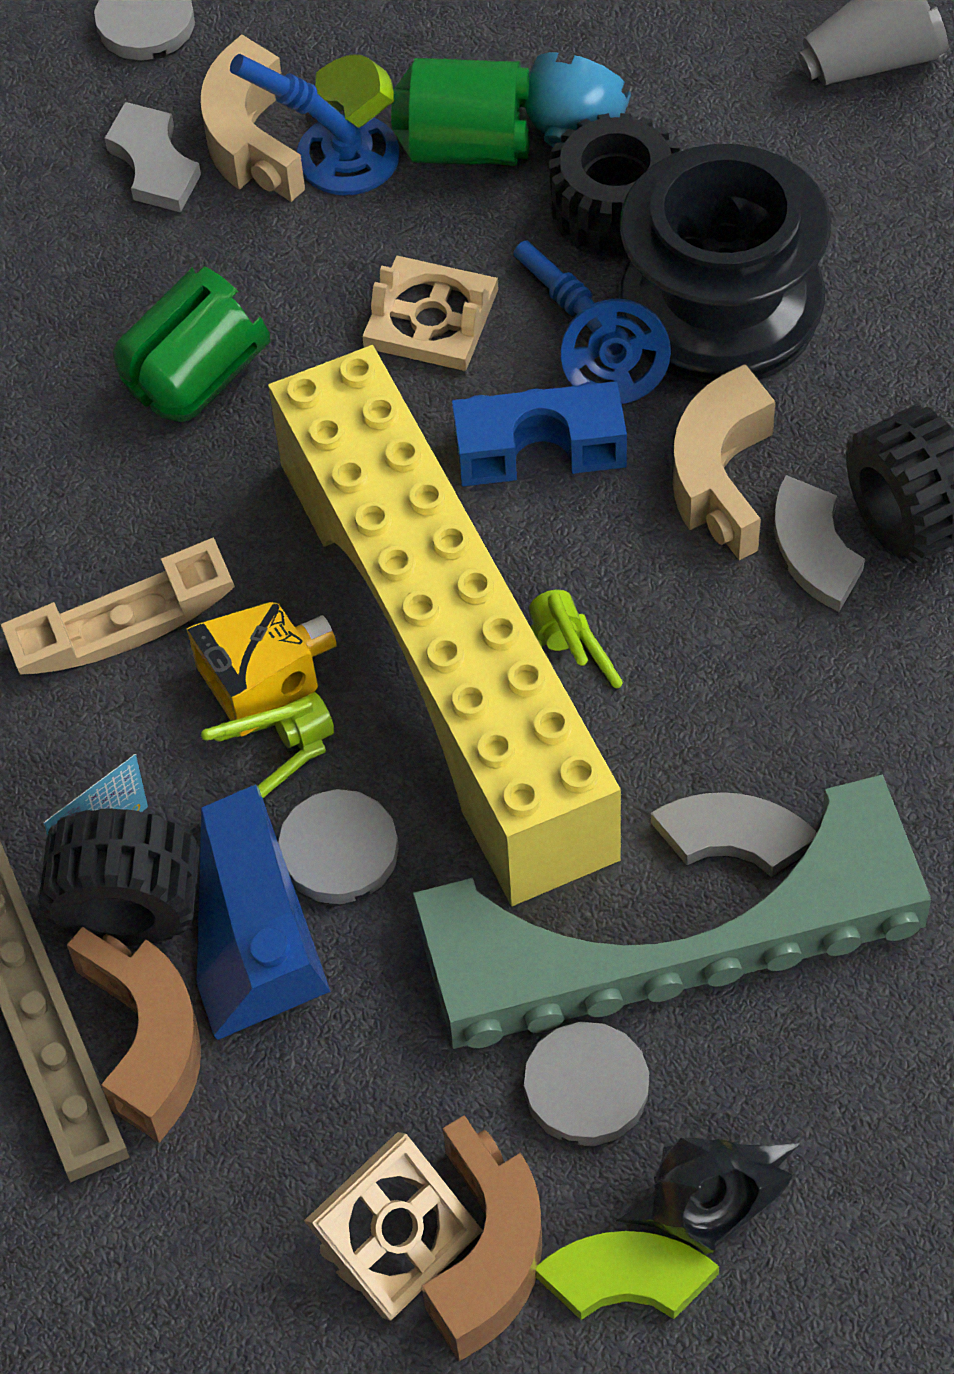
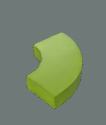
M355 54L341 57L316 72L315 86L317 94L338 112L344 110L345 119L358 128L364 126L394 102V91L390 76L382 67L363 55Z
M635 1231L607 1232L577 1240L560 1248L536 1267V1278L580 1320L602 1306L621 1302L650 1305L675 1319L719 1275V1266L691 1246L662 1235Z

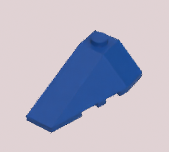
M256 784L201 808L197 986L213 1035L217 1040L331 992L262 795Z

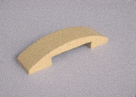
M214 537L161 558L166 571L60 614L53 602L2 623L1 627L20 675L74 668L126 652L175 630L210 608L235 587Z

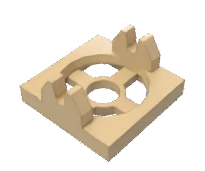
M396 255L391 268L381 266L380 283L375 282L373 285L372 315L362 336L364 348L373 345L376 351L466 371L498 292V278ZM423 283L434 286L430 297L423 298L416 303L396 299L402 292L414 285ZM451 290L461 292L468 299L469 303H464L462 314L452 312L450 305L447 303ZM428 308H437L446 314L445 320L435 326L420 324L416 317L421 311ZM391 317L409 320L412 329L415 331L413 338L402 334L393 325ZM448 330L458 331L450 337L431 341L432 337L440 336Z
M397 1132L304 1220L322 1243L320 1245V1254L339 1268L336 1271L337 1275L351 1287L361 1291L379 1315L389 1321L422 1291L421 1285L435 1278L483 1231L408 1135ZM401 1176L404 1181L416 1186L419 1190L407 1202L400 1200L390 1201L376 1182L383 1178ZM358 1198H360L373 1214L371 1222L372 1235L353 1252L350 1243L349 1221L353 1206ZM404 1208L412 1218V1232L405 1242L392 1246L385 1241L382 1235L383 1219L393 1209ZM430 1209H433L437 1215L438 1227L433 1246L429 1250L421 1240L424 1230L422 1217ZM387 1251L396 1254L404 1253L415 1266L407 1273L391 1276L373 1272L369 1269Z

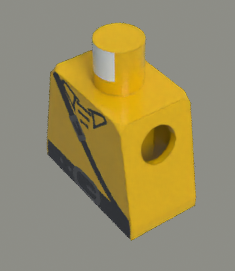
M273 602L187 628L196 668L231 721L285 706L314 693L318 683L312 657L336 647L334 633L323 615L294 627L280 605ZM257 728L239 732V734L242 737L251 733Z

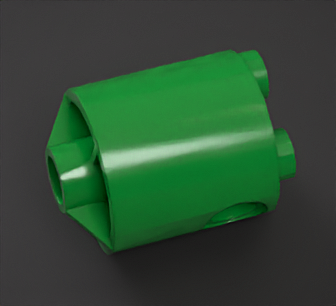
M414 58L412 65L393 89L394 102L391 104L392 130L412 162L516 166L518 159H529L530 129L527 128L526 120H521L522 108H525V102L528 100L529 68L521 67V61Z

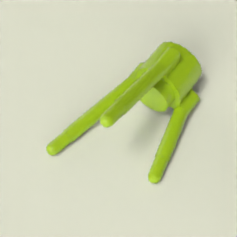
M551 590L538 595L532 600L529 605V614L533 624L530 627L541 647L546 644L549 649L554 651L569 648L577 664L584 666L588 658L583 650L581 639L610 684L614 688L622 686V679L591 632L585 615L578 614L569 592Z
M316 692L276 709L204 729L201 732V738L206 741L214 739L220 742L233 737H239V732L257 728L252 731L255 732L275 726L282 742L287 748L297 745L301 750L257 786L262 798H264L308 760L326 753L322 739L334 734V725L325 703Z

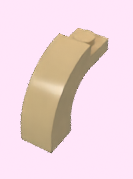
M241 34L219 54L210 66L203 81L200 103L208 150L216 168L237 189L240 190L254 178L263 189L275 191L292 202L305 190L301 155L254 124L259 115L276 101L275 95L230 72V64L237 54H242L281 74L280 59Z
M746 364L715 379L693 398L681 416L674 440L673 490L677 508L689 530L707 522L714 539L720 545L726 543L738 560L758 551L761 519L730 480L724 468L736 454L773 435L775 400Z

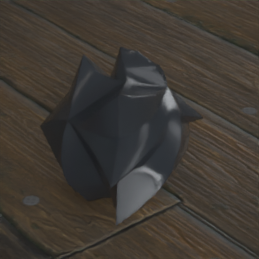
M680 1138L673 1146L663 1148L661 1163L656 1177H654L655 1191L642 1203L616 1221L656 1227L690 1242L692 1248L701 1251L705 1255L715 1251V1246L748 1222L783 1193L794 1174L778 1167L801 1143L746 1145L722 1139Z

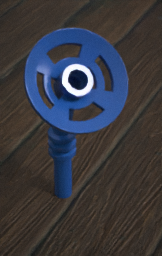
M237 54L230 64V72L274 94L278 103L300 114L308 113L318 121L305 132L297 148V153L301 155L303 177L312 186L334 195H356L379 187L394 173L399 162V144L395 134L385 123L372 118L364 126L358 128L345 119V114L338 112L317 94V88L313 84L307 83L291 73L283 76L242 54ZM378 132L383 137L386 144L384 156L373 152L371 134ZM312 142H322V154L325 159L318 166L313 163L309 154ZM366 167L369 170L363 174L356 176H335L336 172L351 173L360 171Z
M528 240L518 244L514 250V257L550 289L549 296L560 307L565 309L569 315L575 316L565 330L561 342L562 367L571 385L579 386L583 383L593 382L580 370L584 365H587L595 375L607 380H613V382L618 381L621 404L638 400L650 393L663 379L668 369L671 355L669 336L659 317L646 306L631 300L609 299L595 303L592 300L591 290L584 287V284L576 279L572 273H563ZM617 312L629 313L640 318L651 330L644 332L636 322L626 317L617 316ZM586 325L592 331L588 344L583 347H575L577 336ZM616 325L630 329L635 334V336L629 337L628 333L623 328L618 327ZM642 349L656 351L654 360L647 372L638 380L633 381L628 371L638 363ZM600 356L602 363L613 369L600 366L594 359Z

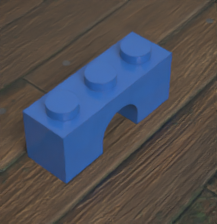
M618 381L605 383L587 382L579 386L545 390L530 389L520 393L494 396L476 395L468 399L452 400L454 432L462 487L517 480V454L528 444L539 441L552 442L562 447L569 456L572 474L627 467V432Z

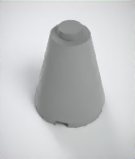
M851 0L803 38L805 49L798 52V55L808 78L813 80L818 77L823 85H828L937 60L948 52L949 44L938 8L936 6L930 9L927 0Z

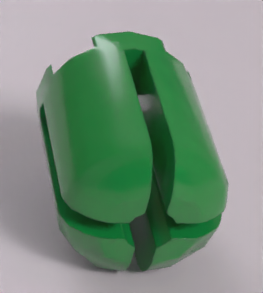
M203 266L197 273L194 272L192 267L116 341L113 350L116 370L129 392L144 406L150 405L153 413L167 420L185 422L196 417L271 342L270 333L263 319L259 317L252 324L241 306L232 298L238 290L208 267Z

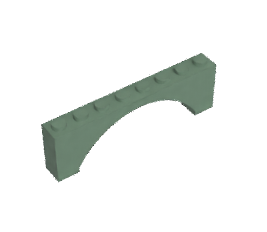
M879 775L825 789L821 826L807 852L789 876L764 900L741 916L713 930L686 939L658 944L615 945L594 943L563 936L530 924L502 909L477 892L473 878L414 892L416 920L453 1049L467 1045L471 1048H484L497 1043L503 1036L525 1030L533 1033L546 1032L558 1027L564 1020L587 1014L591 1017H604L617 1012L623 1005L645 999L653 1002L666 1001L676 997L684 989L707 983L710 986H724L735 982L743 974L768 968L771 971H782L797 965L804 958L827 953L830 956H840L854 951L862 943L885 937L890 941H898L914 935L920 928L926 927L931 897L884 776Z

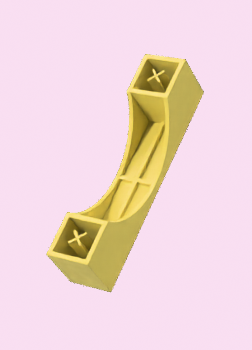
M370 345L268 384L281 466L323 546L336 543L342 548L363 576L382 609L407 660L433 722L455 785L462 813L511 907L621 861V789L374 346Z

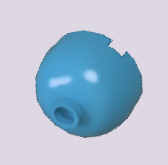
M557 52L538 55L529 73L528 100L525 102L527 115L532 124L544 134V141L554 147L555 143H561V135L567 129L577 130V123L586 118L592 122L598 120V115L609 113L610 118L620 117V113L625 114L631 93L630 91L624 94L621 92L625 82L620 76L605 66L580 56L574 55L571 64L556 62L559 54Z

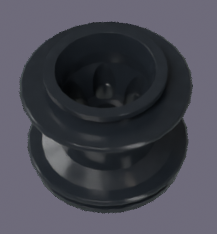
M710 144L692 147L671 154L652 165L636 180L627 193L620 212V235L624 250L630 259L621 281L620 299L631 300L646 306L664 324L671 347L670 362L666 372L690 382L708 385L720 376L744 364L747 365L758 380L772 376L789 366L804 352L813 338L825 306V284L818 263L826 252L831 235V215L826 198L816 182L801 167L783 156L762 148L741 144ZM623 312L624 317L636 322L644 332L651 330L640 318ZM629 329L630 334L632 336H635V334ZM642 349V352L653 362L656 351Z

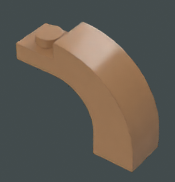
M82 927L67 944L76 972L123 1002L139 1018L137 1034L131 1048L101 1084L113 1113L160 1143L185 1110L194 1091L199 1074L201 1043L190 996L178 970L169 958L148 940H145L132 955L130 950L113 936L105 934L102 938H99Z
M465 1115L443 1128L445 1152L483 1209L486 1217L484 1230L478 1243L469 1255L450 1269L421 1285L425 1309L459 1362L494 1340L516 1318L535 1285L536 1267L540 1264L542 1255L540 1201L535 1180L528 1164L521 1153L504 1162L502 1154L490 1134L486 1130L476 1133Z

